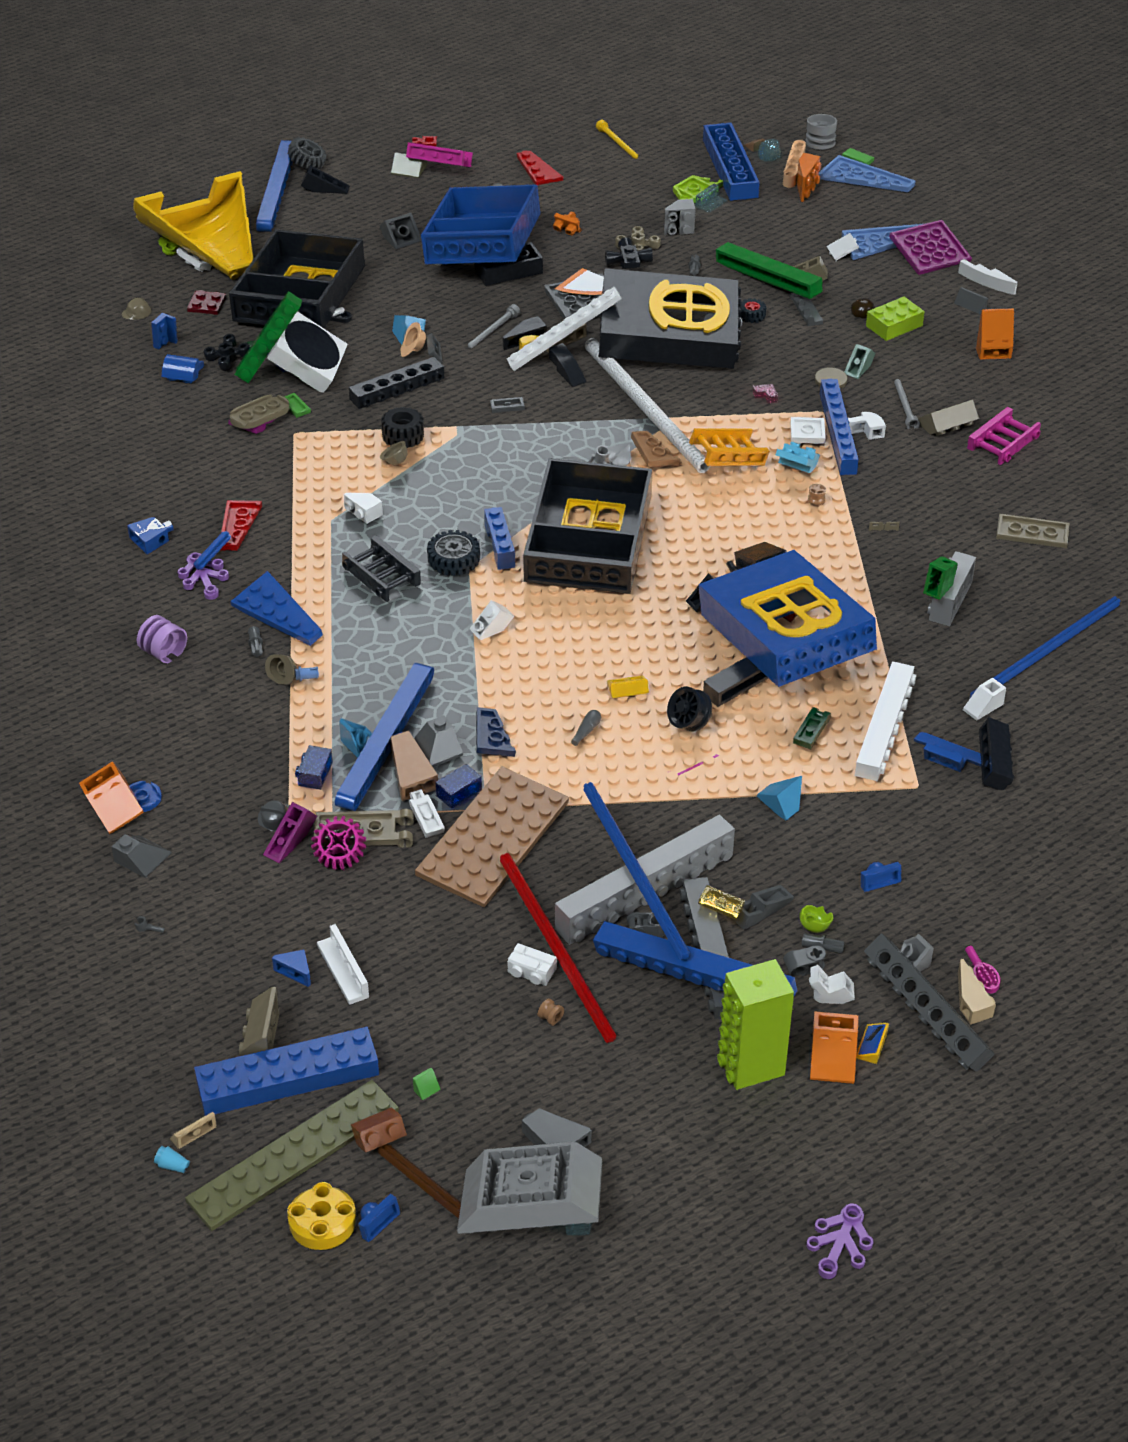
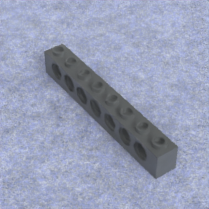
M881 933L864 950L869 956L867 961L874 968L879 967L881 970L879 974L887 982L891 981L894 984L892 988L899 996L904 995L907 998L905 1003L913 1011L917 1010L920 1013L918 1017L924 1024H930L933 1027L931 1032L939 1040L944 1039L946 1042L944 1046L953 1055L956 1053L960 1057L958 1062L966 1070L969 1068L975 1072L980 1070L995 1055L990 1047L888 937ZM903 971L902 976L898 978L900 972ZM916 985V989L911 992L912 987ZM929 999L928 1005L924 1007L925 1002ZM943 1014L941 1020L937 1021L938 1016ZM956 1028L955 1034L951 1036V1031ZM970 1043L969 1048L964 1051L965 1045Z

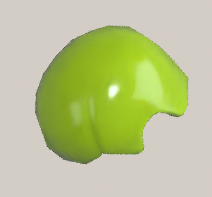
M806 905L800 911L799 918L803 927L809 932L822 933L832 923L833 914L832 912L827 914L823 906Z

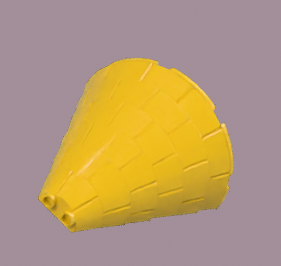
M241 171L214 178L208 198L160 210L164 199L162 192L134 198L133 209L141 224L214 266L217 270L229 276L231 280H235L243 275L254 260Z

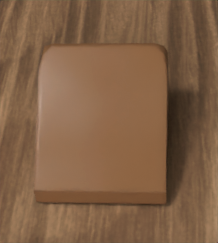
M754 140L744 144V146L754 152L764 148L765 140Z

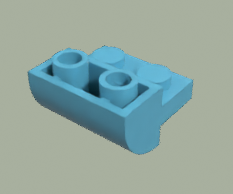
M794 442L790 444L784 443L783 449H777L775 454L780 457L778 463L807 473H811L814 470L820 454L815 453L816 449L806 447L805 450L800 448V444Z

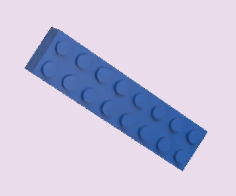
M732 123L704 125L703 142L720 180H723V187L729 200L758 198L760 182Z
M368 1027L194 1067L205 1116L211 1112L218 1114L379 1075L378 1058Z

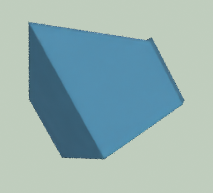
M394 315L392 331L402 344L408 327L412 323L418 322L421 330L424 331L426 319Z
M341 718L339 721L341 742L358 758L372 732L366 726Z
M802 775L772 783L758 793L757 797L778 816L788 820L799 811Z

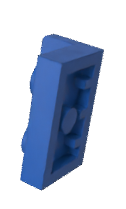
M161 313L151 322L153 347L156 349H160L163 345L165 346L168 341L172 343L178 342L176 318Z

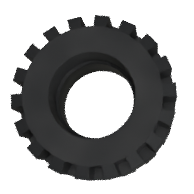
M397 407L383 414L381 418L382 437L387 445L405 441L408 448L418 445L423 440L424 421L422 414L418 410L410 407Z

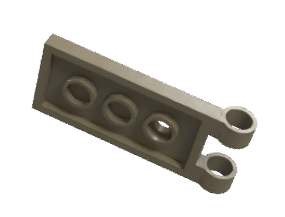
M410 809L316 812L317 818L314 830H321L319 824L326 825V819L333 822V817L337 816L338 821H340L341 817L345 816L346 822L351 818L353 819V824L359 823V829L364 830L362 836L366 837L364 842L366 846L397 845L398 847H404V840L402 839H407L406 847L413 845V834L410 831L395 832L396 823L405 826L404 817H407V826L414 823V812ZM335 830L334 832L341 833L344 830ZM353 835L347 843L348 846H354L355 837ZM328 836L324 839L323 847H327L331 842ZM335 840L336 844H340L343 846L342 842H338Z

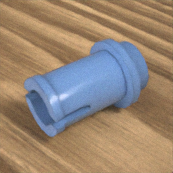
M299 666L295 669V680L302 681V679L319 678L318 667L301 668Z

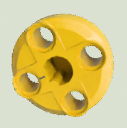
M327 1182L317 1183L313 1188L302 1192L287 1208L288 1224L294 1239L302 1246L310 1249L326 1250L334 1248L345 1242L355 1228L356 1209L352 1198L343 1190L332 1187Z

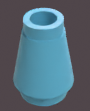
M161 1146L154 1158V1163L158 1164L159 1168L185 1173V1168H188L190 1164L189 1160L169 1146Z

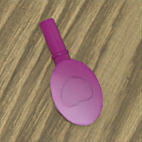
M973 946L966 947L965 951L974 966L973 972L976 978L983 983L987 993L997 992L1000 986V976L997 970L990 964L982 963Z

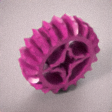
M337 816L333 817V822L326 819V825L319 824L321 830H314V833L317 835L312 837L314 844L311 847L312 850H316L313 853L314 856L319 857V863L325 862L326 868L331 864L333 870L337 869V865H340L341 870H344L345 864H348V867L351 868V861L358 863L357 856L363 857L364 855L361 851L366 849L364 844L366 837L362 836L364 830L359 829V823L353 824V819L351 818L346 822L345 816H342L340 821H338ZM335 830H344L341 833L334 832ZM353 835L355 837V844L353 849L350 850L347 843ZM326 836H328L331 842L327 846L328 849L324 851L323 842ZM335 840L338 842H342L343 846L340 844H336ZM337 853L344 854V856L335 857L334 855Z

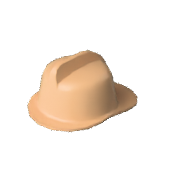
M418 322L412 323L405 333L400 349L401 357L409 355L412 351L418 352L424 347L426 333L421 330Z

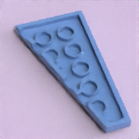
M838 155L819 172L821 180L909 192L916 182L915 180Z
M922 224L843 230L842 237L850 233L853 238H856L859 248L849 253L852 260L896 248V245L889 237L891 232Z

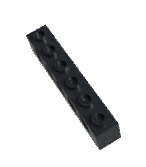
M435 357L350 386L349 399L358 409L369 407L372 404L383 402L391 397H397L402 393L410 392L416 388L444 379V366Z

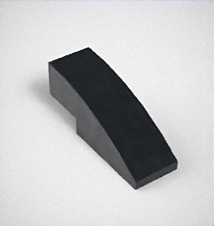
M563 343L549 348V359L557 366L558 373L572 387L587 383L578 363Z

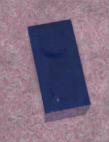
M308 746L307 751L302 754L300 766L296 767L295 777L298 778V786L322 789L333 764L332 749Z
M467 764L455 769L452 773L440 778L436 782V796L451 809L482 790V776Z

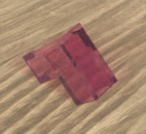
M774 384L753 386L755 399L765 398L767 404L777 403L778 395Z

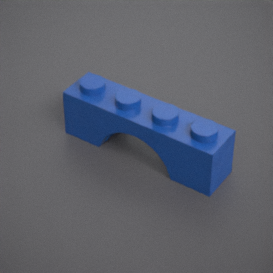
M502 507L484 509L485 529L487 536H491L497 569L515 568V549Z

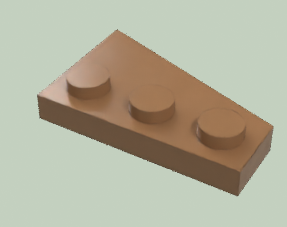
M634 431L631 433V439L648 467L679 465L680 459L677 456L673 457L668 448H663L659 445L660 441L648 431Z

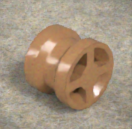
M822 484L810 485L809 503L813 505L823 504L825 502L826 487Z
M549 998L541 1004L538 1010V1017L547 1019L548 1023L554 1026L563 1017L565 1010L561 1005H555L554 1001Z

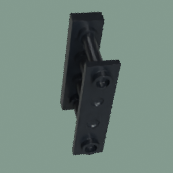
M377 535L371 538L370 549L353 558L345 551L342 552L343 568L358 578L385 602L389 601V590L407 581L415 587L421 584L420 570ZM372 555L379 557V559L365 566L359 563ZM383 564L390 566L376 575L370 572ZM395 572L401 575L387 584L381 581Z

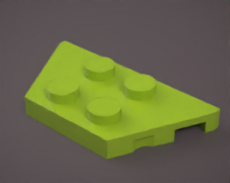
M692 175L673 186V193L679 200L693 199L695 203L722 187L723 180L711 182L710 178Z

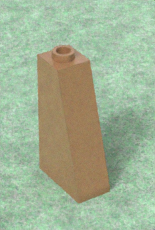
M409 730L391 736L392 755L401 800L411 799L410 792L422 789L424 794L437 790L438 775Z

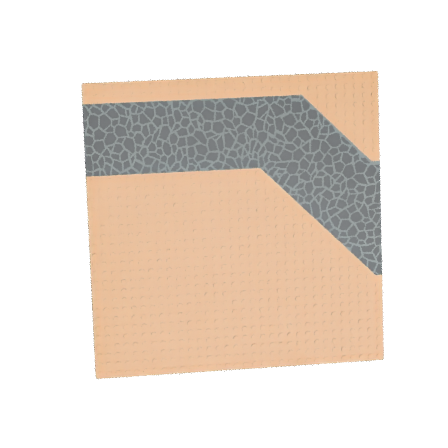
M782 412L670 418L689 440L694 428H752L753 432L750 441L755 447H767L770 451L765 465L710 466L709 470L705 473H699L650 419L424 428L423 440L414 447H408L406 459L398 465L389 464L380 458L381 453L391 446L383 441L382 429L295 433L293 436L291 597L320 627L323 635L311 646L291 636V658L295 665H297V668L299 666L301 668L318 667L319 678L302 679V681L295 680L294 676V680L290 684L289 805L294 802L315 815L316 812L352 811L335 806L336 794L357 760V757L341 742L339 721L343 718L366 726L373 733L414 663L434 667V676L402 733L409 730L414 738L426 722L444 715L453 726L463 751V756L433 767L438 775V789L424 795H429L437 813L465 811L501 766L568 796L569 803L566 806L591 805L583 791V785L589 782L594 784L605 804L757 797V794L768 785L801 775V794L917 789L919 784L903 721L901 723L898 722L897 736L893 735L895 737L893 748H889L891 750L888 761H884L886 763L885 772L880 774L878 781L855 776L856 762L889 672L877 619V650L780 687L768 678L719 707L712 703V717L702 729L695 732L673 726L667 715L669 699L677 689L688 686L695 690L703 691L704 681L707 678L714 676L721 670L746 657L701 615V611L695 612L686 602L708 573L716 578L730 573L726 563L732 561L736 566L734 555L736 551L762 542L783 548L787 552L795 550L876 618L824 412ZM791 417L824 418L825 444H800V448L806 450V447L816 449L815 453L820 454L818 463L811 473L778 463L780 457L775 455L777 449H783L784 443H791ZM634 431H648L660 441L659 445L663 448H668L673 457L677 456L680 459L679 465L648 467L631 439V433ZM620 444H630L631 460L627 466L652 469V496L631 594L524 582L523 554L548 459H561L571 456L579 458L582 462H588L592 454L596 453V448L600 445L609 448ZM695 445L706 457L707 451L702 445ZM711 445L712 448H718L717 445ZM812 484H822L826 487L825 502L821 505H813L808 501L809 487ZM344 494H373L382 501L383 515L366 524L345 509ZM585 506L573 507L569 512L567 523L588 525L591 510ZM502 507L515 549V568L497 569L491 536H487L485 529L484 509ZM604 509L599 512L597 520L617 523L620 514L614 509ZM600 527L595 528V529L607 530V528H600ZM448 530L453 532L460 530V533L466 531L467 534H472L479 541L480 561L474 570L469 569L468 573L463 571V575H458V573H455V576H451V573L444 575V571L440 574L429 565L427 557L428 542L436 534L439 533L441 535L443 531L448 533ZM375 535L420 570L421 584L416 587L406 581L389 590L388 602L378 597L375 592L342 566V552L345 551L352 558L370 549L371 538ZM372 555L359 563L365 566L379 559V557ZM383 564L370 572L376 575L390 566ZM395 572L381 581L387 584L401 575ZM492 600L505 606L514 616L505 630L483 640L478 639L470 630V627L489 602ZM822 606L805 612L815 619L826 618L831 614ZM795 613L776 620L782 627L787 629H796L804 624V621ZM641 675L648 680V693L612 698L607 685L608 680ZM477 707L497 710L504 725L503 729L509 735L510 744L516 750L515 757L476 753ZM812 707L818 708L821 712H830L831 718L829 723L825 725L811 749L793 744L795 734ZM590 710L599 711L602 717L600 723L577 746H574L571 740L576 735L586 714ZM392 750L356 811L412 810L409 804L410 799L402 801L400 798ZM703 761V764H702V765L697 766V767H695V768H693V769H691V770H689V771H687V772H685V773H683V774H681V775L678 776L677 773H679V772H681V771H684V770H686V769H688V768H691V767H693L694 765H696V764H698V763H700V762Z

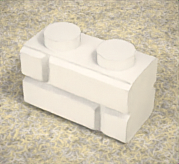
M519 943L508 958V972L517 978H526L537 985L542 984L546 986L557 969V957Z

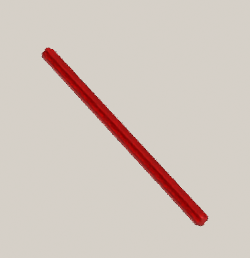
M509 853L502 854L500 856L501 864L605 1042L615 1041L616 1033Z

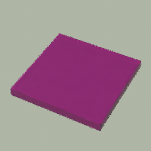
M943 220L891 232L889 235L890 239L918 275L958 265L963 259L968 262L972 261V257Z

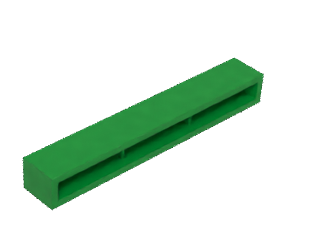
M729 242L716 249V262L728 268L809 299L822 292V277Z

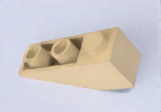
M961 959L958 970L959 1004L961 1012L971 1025L993 1017L996 1003L993 997L989 996L983 983L976 978L971 966H968L964 959Z

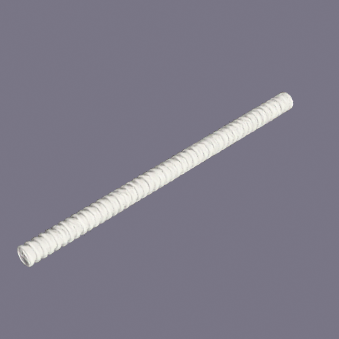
M595 338L588 339L585 343V349L692 466L699 473L707 472L710 466L704 463L705 456L697 447L690 445V440L614 358L598 357L599 342Z

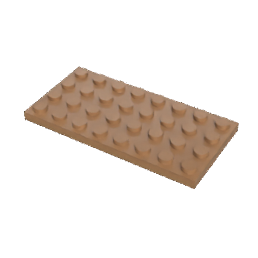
M501 766L416 868L415 875L477 905L485 907L509 878L500 862V856L509 853L518 867L569 803V797Z

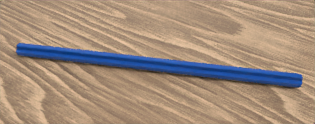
M1116 596L1112 597L993 678L1003 685L1118 607L1120 599ZM975 689L974 691H972V692L970 693V695H971L970 698L972 697V695L974 694V692H975L977 689Z
M592 782L585 783L583 791L680 960L687 959L690 951Z

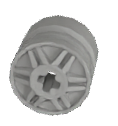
M815 114L808 117L806 145L819 150L834 147L836 144L837 119L828 114Z

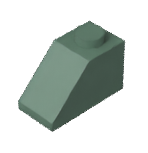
M856 344L844 372L848 376L859 379L871 366L876 353L870 348Z

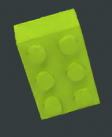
M901 297L867 311L866 326L885 341H888L923 326L925 311L906 297Z

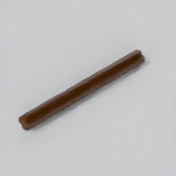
M388 1143L378 1147V1153L459 1219L460 1201Z

